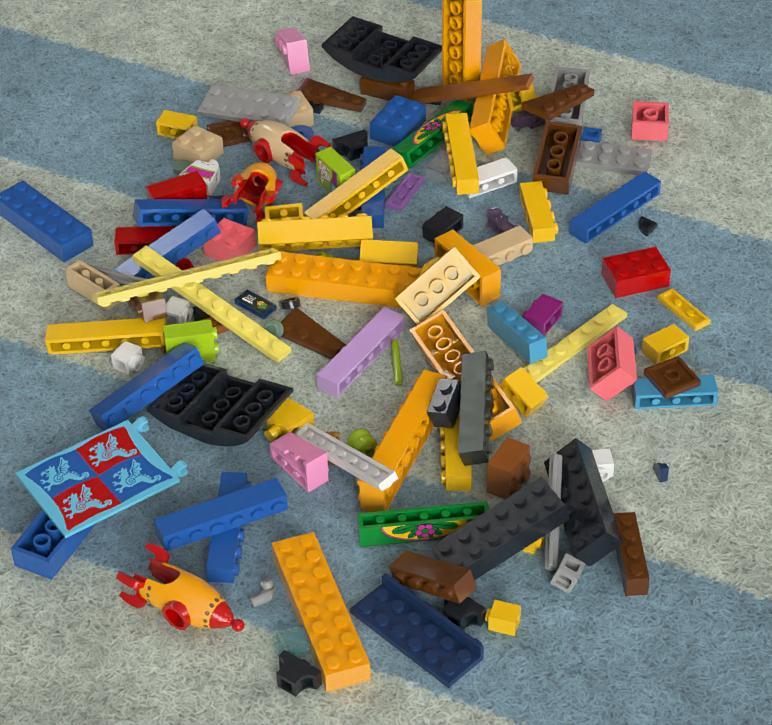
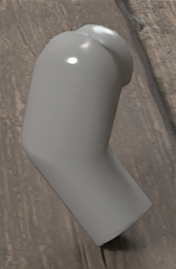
M271 579L263 580L261 582L262 589L260 594L249 598L253 608L272 600L276 588Z

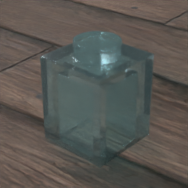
M303 625L276 632L277 642H274L277 656L283 650L298 658L311 655L310 641Z

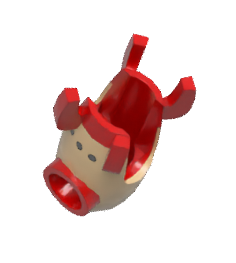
M247 118L240 120V126L247 128L256 156L264 163L274 161L292 170L289 176L290 179L301 186L307 187L308 182L301 177V174L306 175L303 169L306 165L304 159L316 163L315 153L320 151L318 147L329 148L332 146L318 135L313 136L309 141L294 129L277 121L254 120L250 122Z

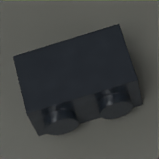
M445 206L424 222L422 226L423 238L435 244V238L451 230L458 233L463 229L464 215Z
M439 379L427 409V414L434 427L454 428L460 412L461 384L459 380Z

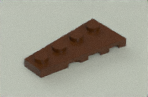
M306 78L297 90L302 92L307 101L311 100L317 104L322 102L327 106L362 112L367 100L361 96Z
M580 83L522 102V109L550 121L593 97L595 89Z
M298 308L292 310L281 321L284 329L282 338L326 358H334L342 347L346 346L345 343Z

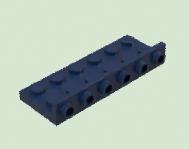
M386 573L382 575L381 585L350 608V613L448 688L484 658V646L478 639L471 637L462 627L452 623L446 615L440 614L428 602L421 600L412 590L406 589L397 579L390 577Z

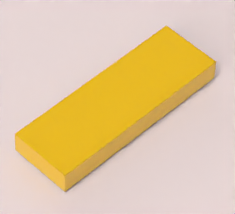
M673 288L657 296L658 301L694 331L710 324L711 320Z

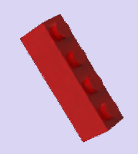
M177 226L116 227L114 239L116 255L135 254L144 246H149Z

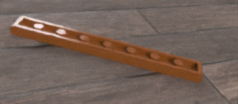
M531 73L416 89L410 100L423 104L524 91L529 89L534 76Z

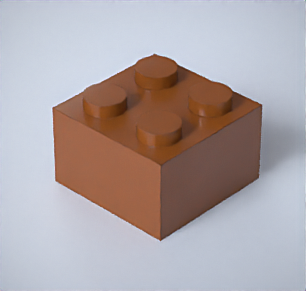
M509 437L504 440L487 464V493L506 499L521 490V484L527 482L531 475V470H529V464L532 459L530 445Z

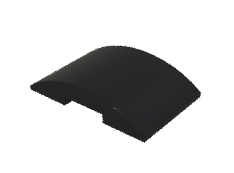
M352 16L322 43V48L327 54L348 70L363 77L383 82H403L415 79L442 52V45L415 36L408 41L382 32V25Z
M204 363L156 398L147 408V411L169 428L203 443L216 446H237L248 442L294 390L292 387L260 378L254 383L229 376L225 368Z

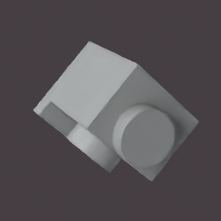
M566 553L550 584L570 593L577 583L585 563Z

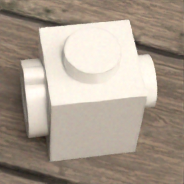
M172 296L166 303L168 315L165 318L167 325L190 322L194 309L190 308V301Z
M124 341L111 355L113 369L128 375L133 371H139L145 359V356L142 355V348L136 344Z
M610 448L592 450L602 482L613 477L614 461Z

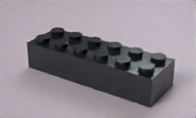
M575 438L556 452L562 456L561 500L565 504L570 520L563 523L573 557L584 562L587 566H592L623 544L592 449ZM550 457L544 461L548 478Z
M541 476L431 546V549L437 560L471 569L473 578L476 580L567 522L570 518L565 504Z

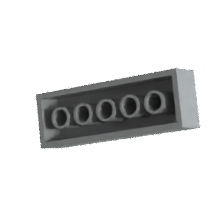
M555 67L551 93L580 83L588 86L590 70ZM586 101L550 120V122L582 126Z

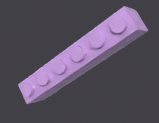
M386 307L379 313H376L374 318L368 324H365L363 329L353 336L352 340L342 347L340 352L317 373V389L338 398L391 341L405 329L404 315Z

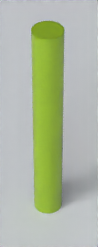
M393 340L391 341L394 383L395 386L403 385L399 342Z

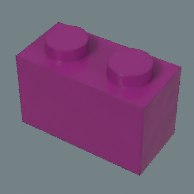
M542 293L537 300L533 301L529 310L523 313L522 318L545 336L562 316L563 301Z

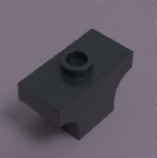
M364 129L332 139L333 149L340 156H345L350 161L359 159L360 154H364V147L368 146V133Z
M466 597L460 604L444 599L445 607L442 610V614L446 615L455 625L465 629L472 625L481 627L486 622V608L475 602L472 598Z
M286 650L281 652L279 655L280 670L276 673L277 686L296 697L305 689L317 690L322 685L321 670L310 665L305 659H300Z

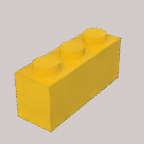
M361 240L360 261L418 268V242Z

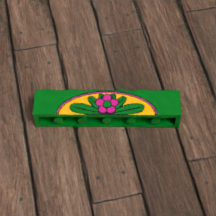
M462 100L453 101L393 147L392 150L400 154L407 167L411 169L444 143L442 122L445 121V114L467 113L468 122L470 123L474 110L473 103Z
M488 501L357 513L360 547L442 540L488 511Z

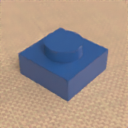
M584 127L582 141L600 143L602 129Z

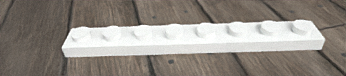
M308 422L293 433L326 451L328 461L380 491L389 488L398 479L395 471Z

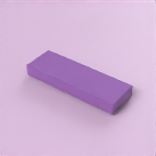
M408 173L385 202V207L402 212L425 182V177Z

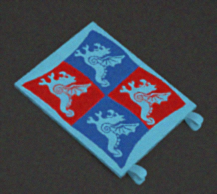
M139 417L133 424L126 420L16 472L17 478L65 538L179 483L180 479L178 477L187 475L188 471L185 468L187 464L184 461H178L170 469L139 433L146 432L149 429V426L146 424L148 423L146 417Z

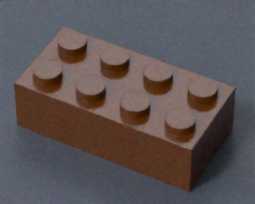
M546 121L533 172V182L542 181L543 188H546L547 192L569 195L582 140V126Z

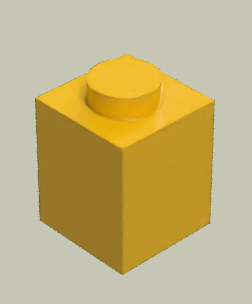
M494 600L492 608H488L485 621L488 622V630L515 636L521 619V606Z

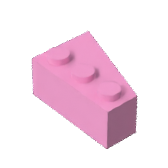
M296 27L276 30V36H274L275 45L278 46L290 74L310 71L307 41Z
M291 432L270 443L271 458L307 492L329 481L326 451Z

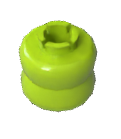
M363 428L352 431L347 440V445L368 457L373 456L378 445L370 432Z

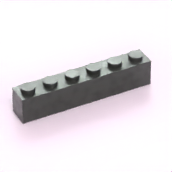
M486 351L462 354L458 454L464 466L488 463L489 454L492 453L490 437L493 435L490 420H493L491 403L494 400L491 387L494 386V380L491 371L494 370V362L492 358H489Z

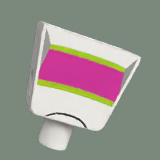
M214 159L209 160V162L196 160L179 174L181 176L198 171L206 183L208 196H212L221 179L219 164Z

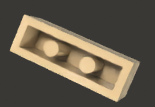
M517 226L474 246L495 265L499 266L533 251V237L521 226Z
M81 260L76 261L65 269L68 287L91 301V293L120 286L118 282ZM111 302V305L102 308L109 311L120 302Z

